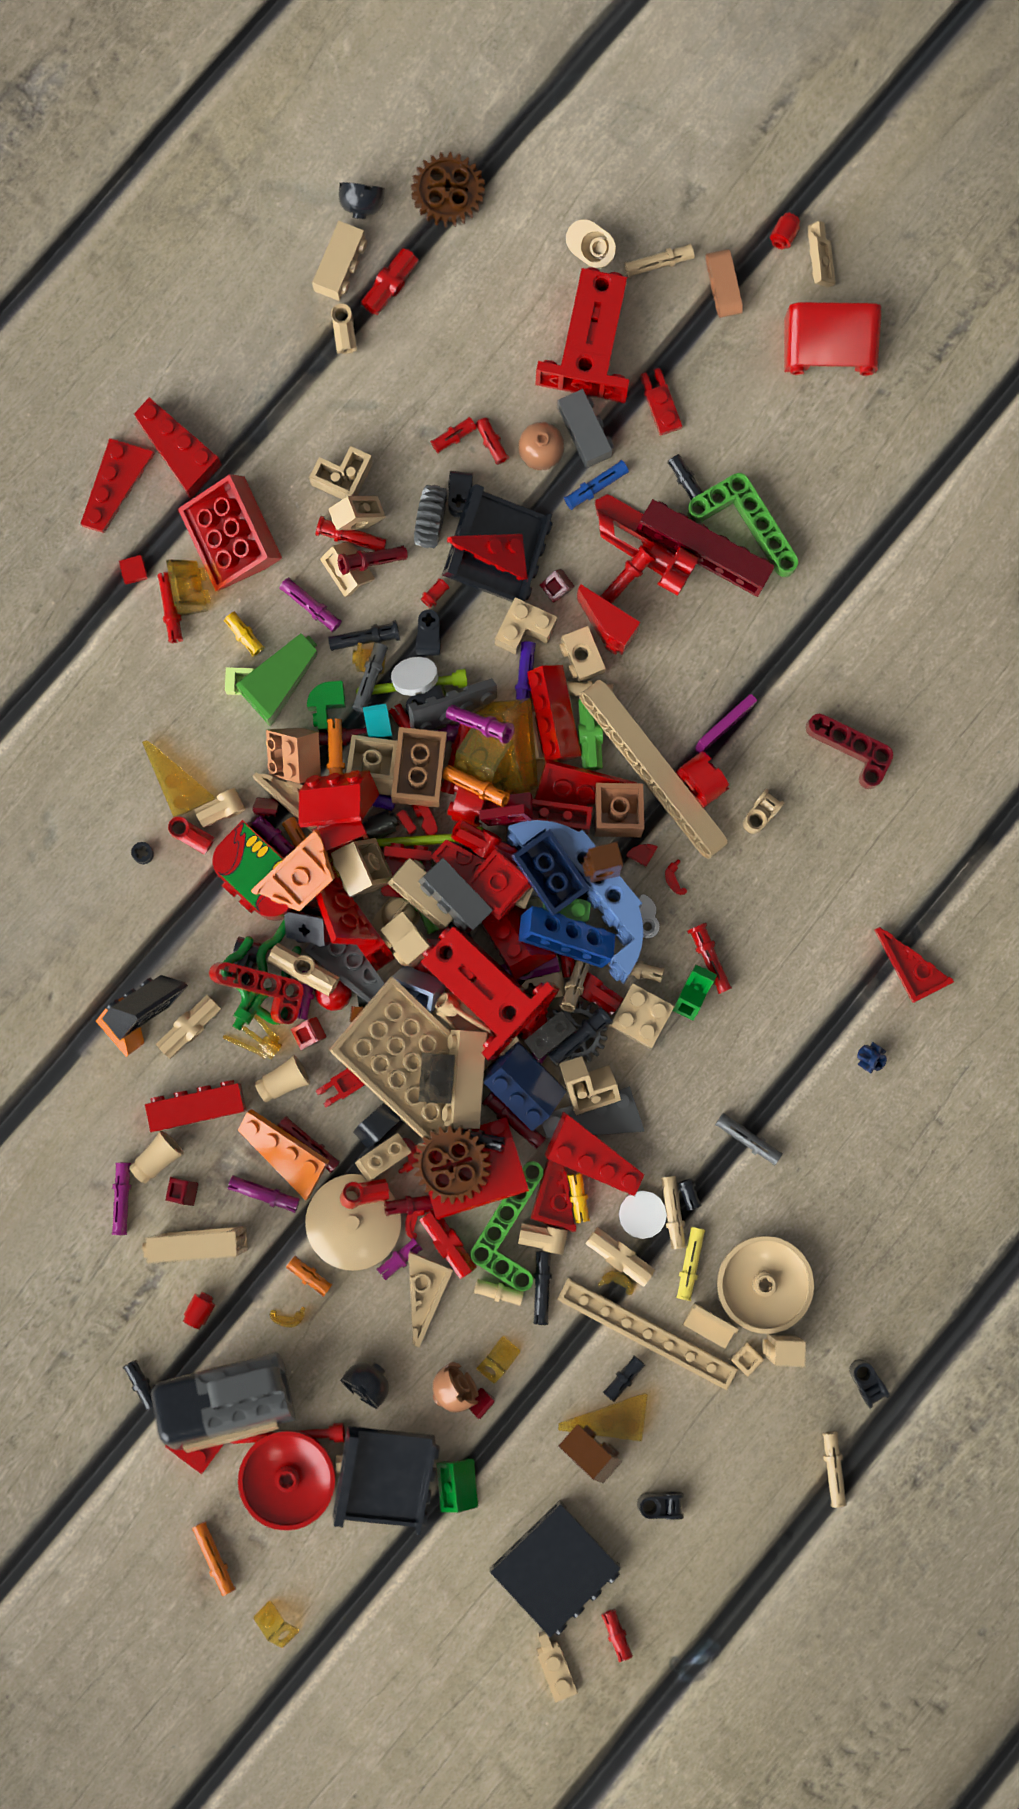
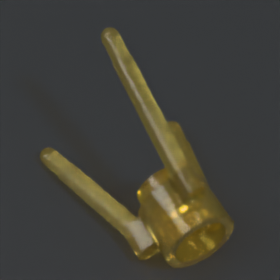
M255 1015L254 1019L269 1037L265 1036L262 1039L245 1026L242 1027V1030L260 1043L258 1048L261 1050L223 1035L224 1040L258 1054L263 1059L268 1057L272 1060L282 1047V1044L278 1042L280 1038L271 1031L258 1015Z

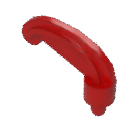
M677 859L666 868L665 880L674 893L685 895L687 889L680 888L674 874L681 862Z
M406 1137L402 1139L411 1153L408 1155V1162L404 1163L403 1167L398 1170L399 1174L405 1171L408 1173L415 1167L412 1164L418 1161L417 1158L413 1157V1154L416 1152L415 1144Z
M431 1209L415 1211L411 1215L407 1214L405 1230L410 1239L417 1238L414 1228L418 1216L425 1215Z

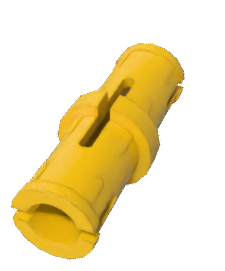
M235 611L225 618L224 622L234 632L235 638L238 642H242L253 657L264 650L265 647L252 633L251 627H247Z
M577 1173V1183L575 1181V1174L567 1175L571 1190L569 1198L573 1202L575 1223H581V1213L583 1222L590 1221L586 1201L588 1200V1194H585L583 1174Z

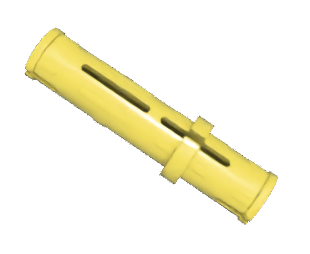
M694 1227L690 1228L682 1272H679L681 1279L676 1298L691 1301L694 1282L698 1280L696 1272L705 1232L703 1229ZM694 1241H696L693 1261L691 1262ZM689 1266H691L689 1281L686 1287L685 1285L688 1276Z

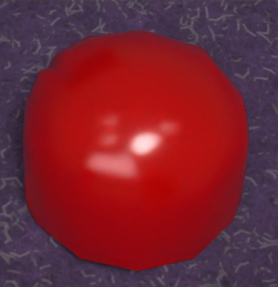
M340 980L330 996L316 989L314 990L317 1002L323 1008L330 1011L342 1010L349 1004L352 997V990Z

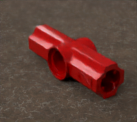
M402 248L388 267H384L377 275L374 286L361 301L362 305L370 313L378 315L391 297H396L402 290L405 279L418 264V259L411 251Z
M461 819L455 824L451 834L453 840L471 848L475 854L484 859H487L493 850L496 849L515 866H518L512 855L519 849L502 841L496 834L486 829L482 831Z
M434 1209L419 1219L433 1239L432 1242L444 1259H447L460 1279L477 1268L464 1249V1244L453 1228L448 1226L444 1218L436 1219Z

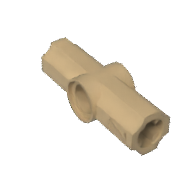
M279 943L273 947L267 959L268 963L288 973L294 980L299 981L301 984H307L327 996L333 993L340 977L316 965L309 956H300ZM306 967L309 971L302 973L298 971V968Z
M206 995L193 1009L185 1012L173 1024L174 1027L156 1043L157 1047L171 1059L184 1045L199 1036L205 1029L204 1026L222 1009L209 995Z
M598 1227L585 1243L603 1256L606 1262L621 1273H626L643 1287L655 1272V1269L637 1257L634 1251L622 1242H617Z

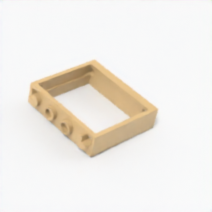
M245 1226L159 1233L146 1238V1243L142 1244V1251L144 1252V1258L147 1257V1263L234 1257L248 1251L247 1229Z

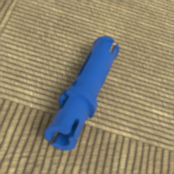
M620 460L588 483L583 482L580 484V488L564 497L565 503L573 510L585 500L593 499L596 493L629 473L627 465L623 460Z

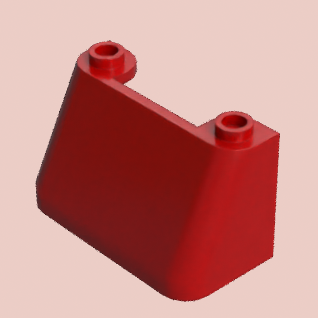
M798 302L791 304L784 318V372H790L792 375H802L810 366L855 367V371L859 372L861 376H870L876 373L879 361L881 305L876 303Z

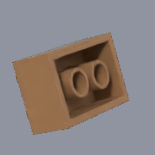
M399 727L391 794L392 803L439 808L447 732Z

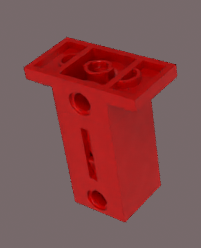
M594 267L581 269L562 363L557 365L552 360L538 361L535 385L572 393L583 389L586 395L589 394L592 397L621 403L626 402L630 379H625V376L620 374H612L611 376L608 375L623 305L627 277L618 272H600L599 269Z
M448 927L439 936L440 941L435 947L431 945L423 953L424 959L421 963L497 1035L495 1037L491 1036L483 1044L485 1049L481 1052L487 1060H494L558 993L560 988L551 982L544 984L541 982L533 990L534 996H532L465 931L463 932L457 927H452L451 929ZM452 948L453 955L448 959L447 951ZM512 1006L516 1009V1016L513 1019L508 1014Z

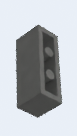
M581 389L557 401V409L585 467L588 468L611 458L614 445L610 436H605L602 430L604 424L599 415L596 416L592 409L594 408V403L589 394L586 395L584 390Z
M444 858L437 862L418 881L421 884L420 888L429 897L432 895L438 902L437 906L445 914L449 913L454 919L453 922L456 927L463 932L469 933L474 930L493 911Z

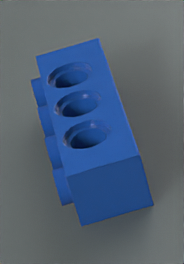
M532 906L521 915L519 941L603 968L614 956L616 934L607 932L604 928L587 925L583 921L566 918L562 914L552 916L544 908Z

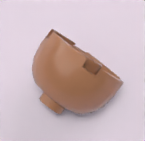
M536 422L529 425L522 432L519 440V455L526 462V465L535 470H548L557 462L559 463L564 453V439L560 431L554 425L546 422Z
M451 1362L440 1369L433 1380V1399L435 1403L453 1413L471 1408L478 1403V1401H475V1398L479 1396L477 1387L470 1374L466 1372L464 1375L459 1370L462 1366L456 1362Z

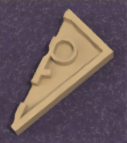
M256 772L253 775V779L299 820V790L303 785L291 781L285 782L275 779L271 775L258 774ZM311 826L307 828L311 832H313L312 829L317 828V826Z
M409 1252L413 1344L420 1347L453 1270L448 1266Z

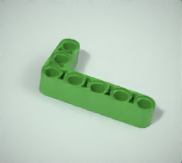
M742 473L733 474L690 501L687 516L696 523L703 522L734 504L765 556L775 566V572L781 577H789L794 573L798 565V558L746 475ZM735 482L741 483L744 489L740 491L735 490L732 484ZM720 494L724 501L716 502L712 496ZM752 502L756 508L748 510L744 503ZM694 506H701L704 512L697 514L692 508ZM763 521L767 524L768 528L765 530L759 529L756 523ZM777 541L780 548L772 549L768 542ZM781 561H790L792 568H783Z
M529 1161L522 1167L529 1188L526 1196L522 1199H517L514 1196L502 1199L471 1250L473 1262L519 1291H526L532 1286L533 1276L531 1272L497 1249L543 1176L542 1166L535 1161ZM530 1165H535L539 1169V1175L534 1179L526 1176V1168ZM510 1206L514 1210V1215L511 1219H503L501 1217L500 1211L503 1207ZM491 1227H498L501 1230L499 1239L492 1240L488 1237L487 1232ZM484 1247L488 1250L489 1255L485 1260H478L476 1258L475 1250L477 1248ZM500 1260H504L509 1264V1268L505 1273H499L495 1269V1264ZM520 1273H525L529 1276V1282L524 1286L518 1285L515 1281L516 1276Z

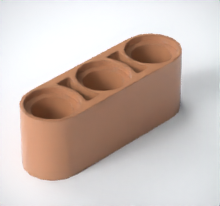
M730 250L706 253V265L718 317L742 314V301Z

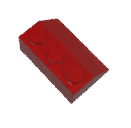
M354 770L349 773H332L326 776L313 775L307 778L299 790L298 824L300 828L362 821L379 796L370 771Z
M516 905L501 921L490 913L481 922L484 931L515 980L556 957V954L552 951L519 941L521 915L527 909Z

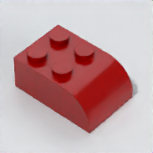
M361 821L317 826L328 860L333 859L332 852L353 841L369 839Z

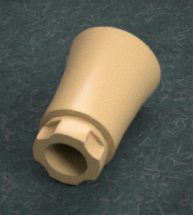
M293 1055L285 1063L262 1076V1079L255 1082V1086L263 1101L268 1102L297 1088L309 1085L310 1080L300 1060Z
M160 1130L152 1143L135 1159V1162L129 1169L140 1182L146 1184L169 1164L184 1155V1152L171 1136Z

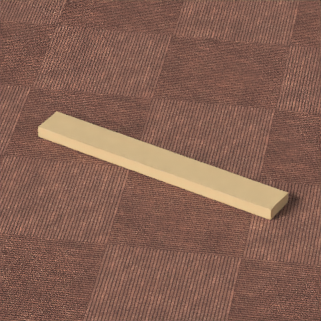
M567 1278L557 1298L558 1301L725 1390H728L738 1368L569 1278Z

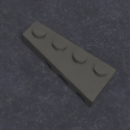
M488 679L466 686L464 691L460 693L455 690L447 692L444 698L438 700L435 696L425 700V704L419 706L416 702L408 704L410 727L412 729L432 731V729L452 721L446 718V711L451 705L472 712L482 705L490 704L497 699V685L493 679Z
M630 1086L619 1090L621 1101L579 1115L575 1114L573 1106L570 1105L553 1111L550 1117L542 1123L547 1138H552L563 1111L593 1135L645 1131Z

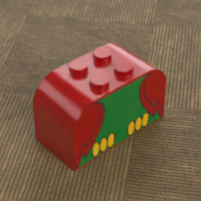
M242 820L219 843L213 853V868L216 874L224 881L221 886L234 898L238 894L241 897L239 903L251 914L256 911L267 920H283L284 915L292 910V908H289L284 903L279 904L262 894L256 895L251 892L284 858Z

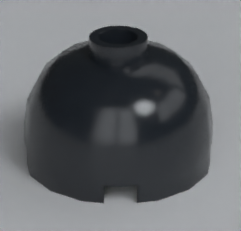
M339 183L340 204L345 211L353 213L352 218L366 220V215H373L381 208L385 188L357 183Z
M375 1362L373 1365L357 1363L351 1366L340 1380L352 1394L355 1392L361 1397V1401L374 1409H378L383 1404L389 1391L388 1380L383 1375L385 1370Z

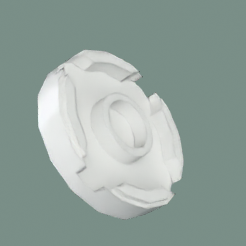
M411 657L397 664L391 673L393 686L396 691L408 696H414L418 692L422 694L428 692L438 681L437 667L428 658Z
M643 1190L637 1191L635 1197L628 1195L623 1200L619 1210L620 1224L624 1230L633 1237L641 1239L650 1238L659 1233L665 1225L667 1217L666 1208L662 1200L652 1192Z

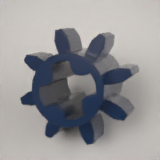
M874 1042L870 1046H862L857 1054V1058L860 1060L858 1066L871 1074L873 1070L880 1071L887 1062V1057L884 1055L886 1050Z

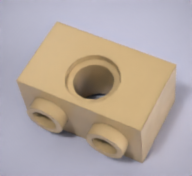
M347 496L329 508L336 530H367L386 518L378 496Z
M588 626L562 636V643L559 644L563 657L568 656L571 664L568 666V669L573 679L577 678L578 682H584L605 673L606 668ZM577 651H584L588 657L581 661L575 657V653Z
M397 1133L361 1157L355 1164L365 1179L371 1181L405 1158L411 1151L399 1133Z

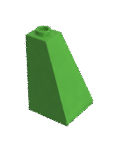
M300 633L236 684L239 693L269 726L274 724L317 656V650L315 649L317 644L309 635L305 638Z

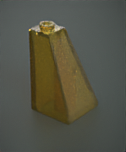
M530 698L495 701L474 712L483 717L493 716L497 718V721L509 722L514 725L513 737L506 744L501 743L495 737H485L481 731L471 728L503 790L511 795L530 792L538 787Z

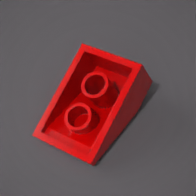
M581 584L578 588L577 600L601 641L606 645L605 648L615 655L617 653L623 655L637 634L640 622Z

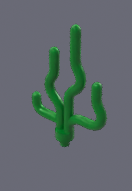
M285 918L274 936L263 942L258 949L256 960L258 970L268 973L266 954L284 938L286 934ZM247 936L239 949L228 955L223 962L234 964L241 960L252 946L253 938ZM294 946L292 951L300 955L302 949L300 946ZM221 969L222 976L232 977V973L224 972ZM281 970V976L291 979V975ZM237 989L241 994V1003L233 1015L236 1020L232 1027L240 1031L244 1024L250 1025L255 1015H258L268 1023L280 1025L273 1021L269 1011L261 1007L263 1001L268 996ZM286 1007L280 1013L283 1020L288 1016Z

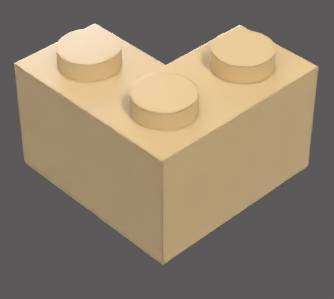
M350 446L341 466L319 457L309 477L311 486L342 500L347 496H358L373 465L372 456Z
M515 597L496 635L495 645L516 654L526 634L547 644L557 624V617Z
M401 912L381 929V932L384 934L381 937L389 948H394L396 951L393 954L394 957L405 967L407 965L412 968L417 966L424 959L423 953L431 946L404 912Z
M582 1056L559 1063L576 1115L621 1101L617 1083L609 1065L588 1072Z

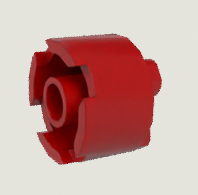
M701 751L675 773L683 783L686 782L690 792L704 808L730 788L720 768H716L712 763H709L708 761L711 760L710 756Z
M455 784L454 792L457 794L455 801H451L449 804L447 815L452 816V821L458 823L461 819L475 827H482V823L479 822V810L486 809V800L480 799L479 795Z

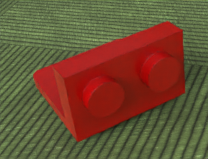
M390 843V847H384V858L392 876L409 858L412 861H421L426 873L431 869L432 858L430 856L432 851H428L426 846L415 845L414 849L404 848V844ZM389 884L381 888L383 896L403 898Z

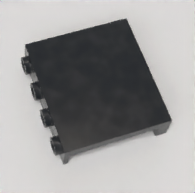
M475 484L469 488L454 536L522 534L527 579L518 580L516 579L517 576L507 571L502 572L494 565H489L475 558L474 554L466 550H459L452 544L442 576L513 602L515 597L525 602V600L529 599L532 592L530 584L532 578L536 577L539 570L537 562L545 551L546 544L544 540L552 529L553 522H551L553 514H540L483 491V486Z
M348 1426L332 1514L333 1527H343L344 1520L415 1527L416 1534L420 1535L422 1526H426L427 1523L425 1507L431 1501L429 1485L435 1479L436 1469L433 1467L434 1460L439 1458L440 1446L436 1445L435 1436Z
M561 1500L490 1567V1573L550 1638L554 1634L558 1636L567 1627L566 1622L572 1616L577 1618L584 1611V1605L589 1600L594 1601L602 1593L601 1588L607 1582L609 1584L613 1583L619 1577V1571L621 1570L620 1564L615 1562L572 1516Z

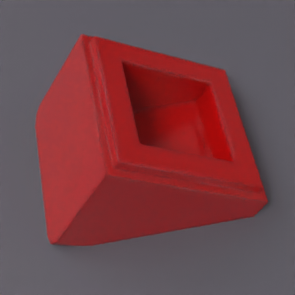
M317 1017L308 1019L291 1029L300 1050L326 1038V1034Z

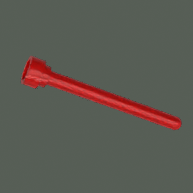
M344 1422L333 1423V1426L324 1429L293 1430L308 1434L315 1439L329 1438L330 1441L334 1440V1443L345 1442ZM273 1432L262 1433L230 1443H256L262 1437Z

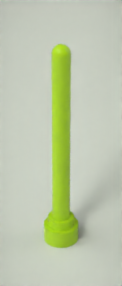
M458 669L452 675L438 677L435 686L453 684V686H458V688H465L468 686L466 669ZM393 683L375 685L372 695L397 691Z
M451 834L377 839L380 848L390 847V843L404 844V846L442 844L445 840L459 843L451 838Z

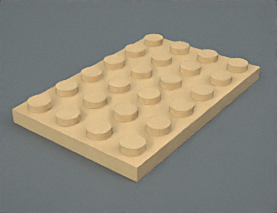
M389 978L331 1046L329 1051L419 1136L423 1138L426 1135L431 1138L430 1131L432 1129L439 1134V1127L441 1125L444 1126L442 1111L446 1104L444 1086L448 1078L446 1062L449 1059L450 1052L447 1043L451 1032L395 978Z

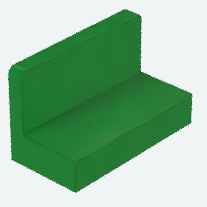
M465 1459L457 1462L442 1461L436 1463L441 1512L460 1513L477 1508L478 1497L474 1460Z

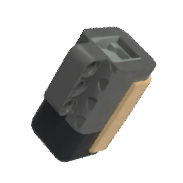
M277 1352L157 1383L151 1391L160 1440L171 1449H184L187 1453L280 1429V1424L296 1420L286 1367L282 1357Z

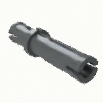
M374 643L369 661L365 662L364 667L366 669L352 706L358 712L364 713L363 707H368L378 675L383 671L382 663L388 650L384 644Z
M725 1113L720 1116L715 1124L752 1150L751 1153L754 1155L759 1154L774 1166L783 1155L782 1152L766 1143L765 1138H759L744 1126L725 1115ZM730 1126L734 1127L735 1129L746 1135L747 1138L743 1137L742 1135L731 1129ZM751 1140H753L754 1142H756L757 1144H759L761 1147H763L764 1149H766L768 1152L766 1153V1152L763 1151L761 1148H759L758 1146H756L755 1144H753V1143L751 1142Z

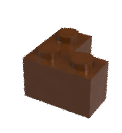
M577 1424L558 1447L593 1480L604 1483L622 1463V1460L617 1457L620 1453L610 1443L607 1444L605 1441L600 1443L595 1438L597 1433L588 1425L583 1427Z

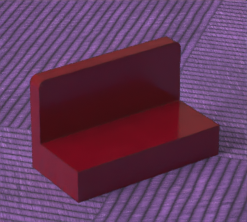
M530 792L511 794L507 805H504V807L486 799V809L479 810V820L487 826L532 821V794Z

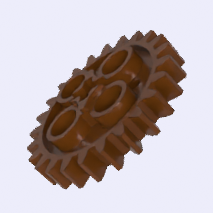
M442 152L439 154V159L431 155V163L423 160L424 169L417 167L418 175H413V182L415 183L411 184V190L414 191L411 193L412 200H416L414 205L415 208H420V215L422 216L427 213V221L429 222L434 218L436 226L440 221H444L445 227L448 226L450 221H452L454 227L457 225V220L465 224V216L473 219L472 210L479 212L478 204H483L482 196L485 195V189L482 188L485 186V181L480 179L482 172L476 171V163L469 166L468 157L462 161L461 154L459 153L456 158H452V152H449L447 158H444ZM435 175H440L443 177L441 180L438 181L432 179V177ZM461 176L465 178V181L457 182L455 179ZM434 197H439L441 199V201L437 203H434L430 200ZM458 198L464 200L461 204H455L453 201Z
M450 1124L446 1131L444 1126L441 1125L438 1130L439 1134L432 1129L430 1131L431 1138L425 1135L422 1138L425 1144L419 1143L416 1146L421 1152L413 1154V1157L419 1159V1161L412 1164L413 1167L419 1168L414 1176H421L422 1180L418 1183L419 1186L426 1184L427 1187L424 1193H428L430 1190L433 1191L432 1199L440 1195L441 1203H444L447 1197H449L451 1204H454L458 1197L460 1202L463 1203L466 1198L465 1195L472 1199L474 1197L473 1190L480 1193L482 1188L479 1184L486 1185L488 1182L483 1176L491 1174V1171L485 1169V1167L492 1164L491 1161L485 1160L490 1155V1152H483L482 1150L486 1142L478 1144L477 1141L480 1135L474 1138L471 1137L472 1129L463 1133V1125H460L457 1131H455L453 1124ZM455 1144H462L465 1147V1154H458L455 1151ZM433 1150L441 1152L442 1161L433 1159ZM472 1157V1161L461 1162L454 1168L453 1166H447L437 1171L432 1170V1167L446 1165L450 1160L451 1162H457L464 1158ZM463 1167L471 1169L473 1174L471 1178H467L462 1174ZM439 1174H446L450 1180L449 1184L440 1182Z

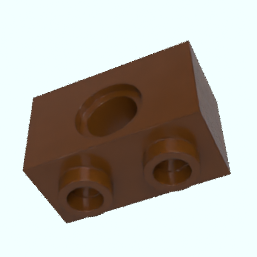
M617 842L589 848L587 856L584 857L583 870L586 877L590 876L591 883L618 877L623 867Z

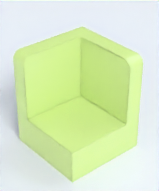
M226 667L225 692L227 695H241L236 684L254 669Z

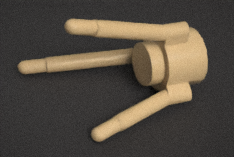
M452 992L443 993L439 996L435 1004L436 1014L443 1018L452 1030L458 1029L448 1016L454 1017L459 1014L480 1029L491 1033L490 1028L460 1009L459 1002H463Z

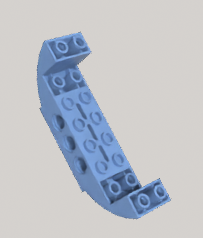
M542 820L525 821L508 826L506 843L517 849H520L539 834L549 829L552 831L590 889L585 892L588 896L586 898L587 901L591 904L592 908H598L603 914L601 918L609 928L612 926L618 933L616 937L621 944L627 945L612 957L609 964L611 976L617 982L620 980L625 984L642 948L643 920L640 912L642 902L620 875L601 880V884L591 883L590 876H585L583 865L578 862L584 863V857L587 856L588 849L596 846L583 830L578 832L566 825ZM608 898H612L616 900V902H611L608 900Z

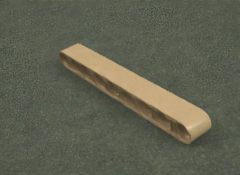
M597 680L581 692L579 696L583 705L699 853L705 858L710 859L725 847L727 839L723 832L603 681Z

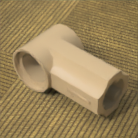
M337 304L331 311L337 353L350 354L357 351L352 312L348 305ZM341 313L348 315L344 321H339L336 318Z
M235 788L222 792L216 797L217 799L194 809L203 828L224 818L228 819L237 816L245 811V807Z
M522 1223L518 1244L542 1248L546 1252L564 1254L568 1231L547 1226V1228Z

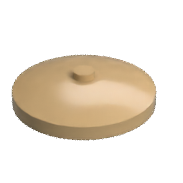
M362 1174L342 1175L325 1183L312 1197L306 1213V1232L312 1248L325 1262L343 1270H363L381 1262L395 1247L401 1231V1214L386 1216L384 1201L358 1205L354 1209H347L341 1204L340 1195L347 1183L367 1182ZM389 1190L390 1198L386 1201L396 1200L392 1192ZM346 1192L349 1199L355 1200L358 1198L355 1192Z
M757 1236L740 1242L725 1256L717 1276V1291L725 1312L739 1326L756 1333L772 1334L792 1327L805 1315L813 1298L814 1279L807 1259L795 1246L780 1238Z

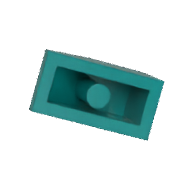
M387 704L363 707L368 737L393 740Z

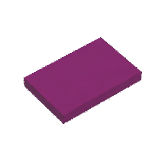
M752 694L746 697L698 741L695 750L698 753L701 751L705 752L753 708L757 699Z

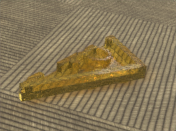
M147 740L142 742L173 817L193 811L216 799Z
M642 1393L560 1422L558 1430L571 1432L577 1424L583 1427L588 1425L597 1433V1436L642 1441L648 1394Z

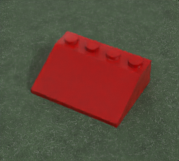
M229 474L178 508L215 591H220L255 575L283 559L245 476Z
M506 1117L480 1125V1129L470 1128L472 1131L478 1132L483 1130L486 1134L505 1137V1146H501L504 1147V1150L499 1152L486 1148L482 1149L483 1152H490V1155L485 1160L491 1161L492 1164L485 1167V1169L491 1171V1174L483 1176L488 1182L486 1185L479 1184L482 1188L480 1193L473 1190L474 1197L472 1199L465 1195L466 1198L463 1203L457 1197L456 1202L451 1204L450 1198L447 1197L446 1201L441 1203L440 1195L432 1199L433 1191L430 1190L428 1192L437 1220L529 1191ZM455 1144V1151L460 1155L465 1154V1147L462 1144ZM415 1145L416 1152H421V1151L416 1147L417 1145ZM433 1150V1159L442 1161L441 1152ZM467 1157L457 1162H451L450 1160L446 1165L432 1167V1170L437 1171L447 1166H453L454 1168L461 1162L472 1161V1157ZM462 1168V1174L465 1177L471 1178L473 1176L470 1168ZM443 1173L439 1174L440 1182L449 1184V1177Z

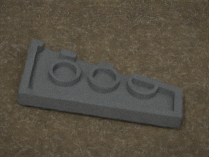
M330 942L328 946L317 947L315 944L310 943L304 950L326 970L340 977L339 980L366 1003H369L385 984L356 944H332Z

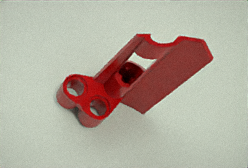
M609 494L596 499L594 502L596 515L599 519L601 538L631 557H634L639 550L615 537L614 525L640 539L642 545L656 557V560L654 562L651 561L647 567L662 576L657 585L678 596L699 558L681 547L678 548L677 552H674L637 532L636 529L644 515L643 513Z

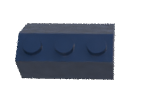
M550 829L539 834L512 855L552 916L590 889Z
M519 1041L484 1070L483 1083L531 1131L550 1117L567 1092Z

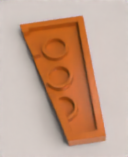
M250 1109L246 1113L238 1131L306 1201L310 1198L329 1160Z

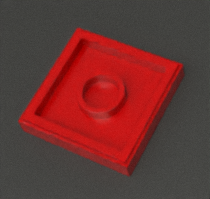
M496 849L493 850L467 881L468 885L499 916L504 914L530 883L523 872Z

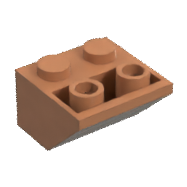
M305 728L266 730L269 775L299 784L306 782V779L310 776H321L319 732Z

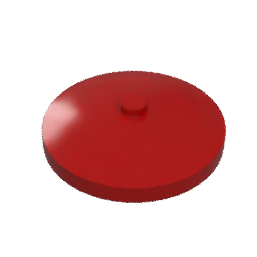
M293 1430L273 1432L259 1439L244 1456L238 1473L239 1495L248 1513L264 1526L282 1531L300 1529L317 1520L330 1504L336 1484L334 1464L325 1447L310 1435Z

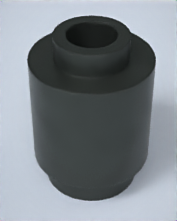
M388 810L367 818L368 821L363 822L368 838H376V840L396 832V826L399 825L395 813L390 814Z

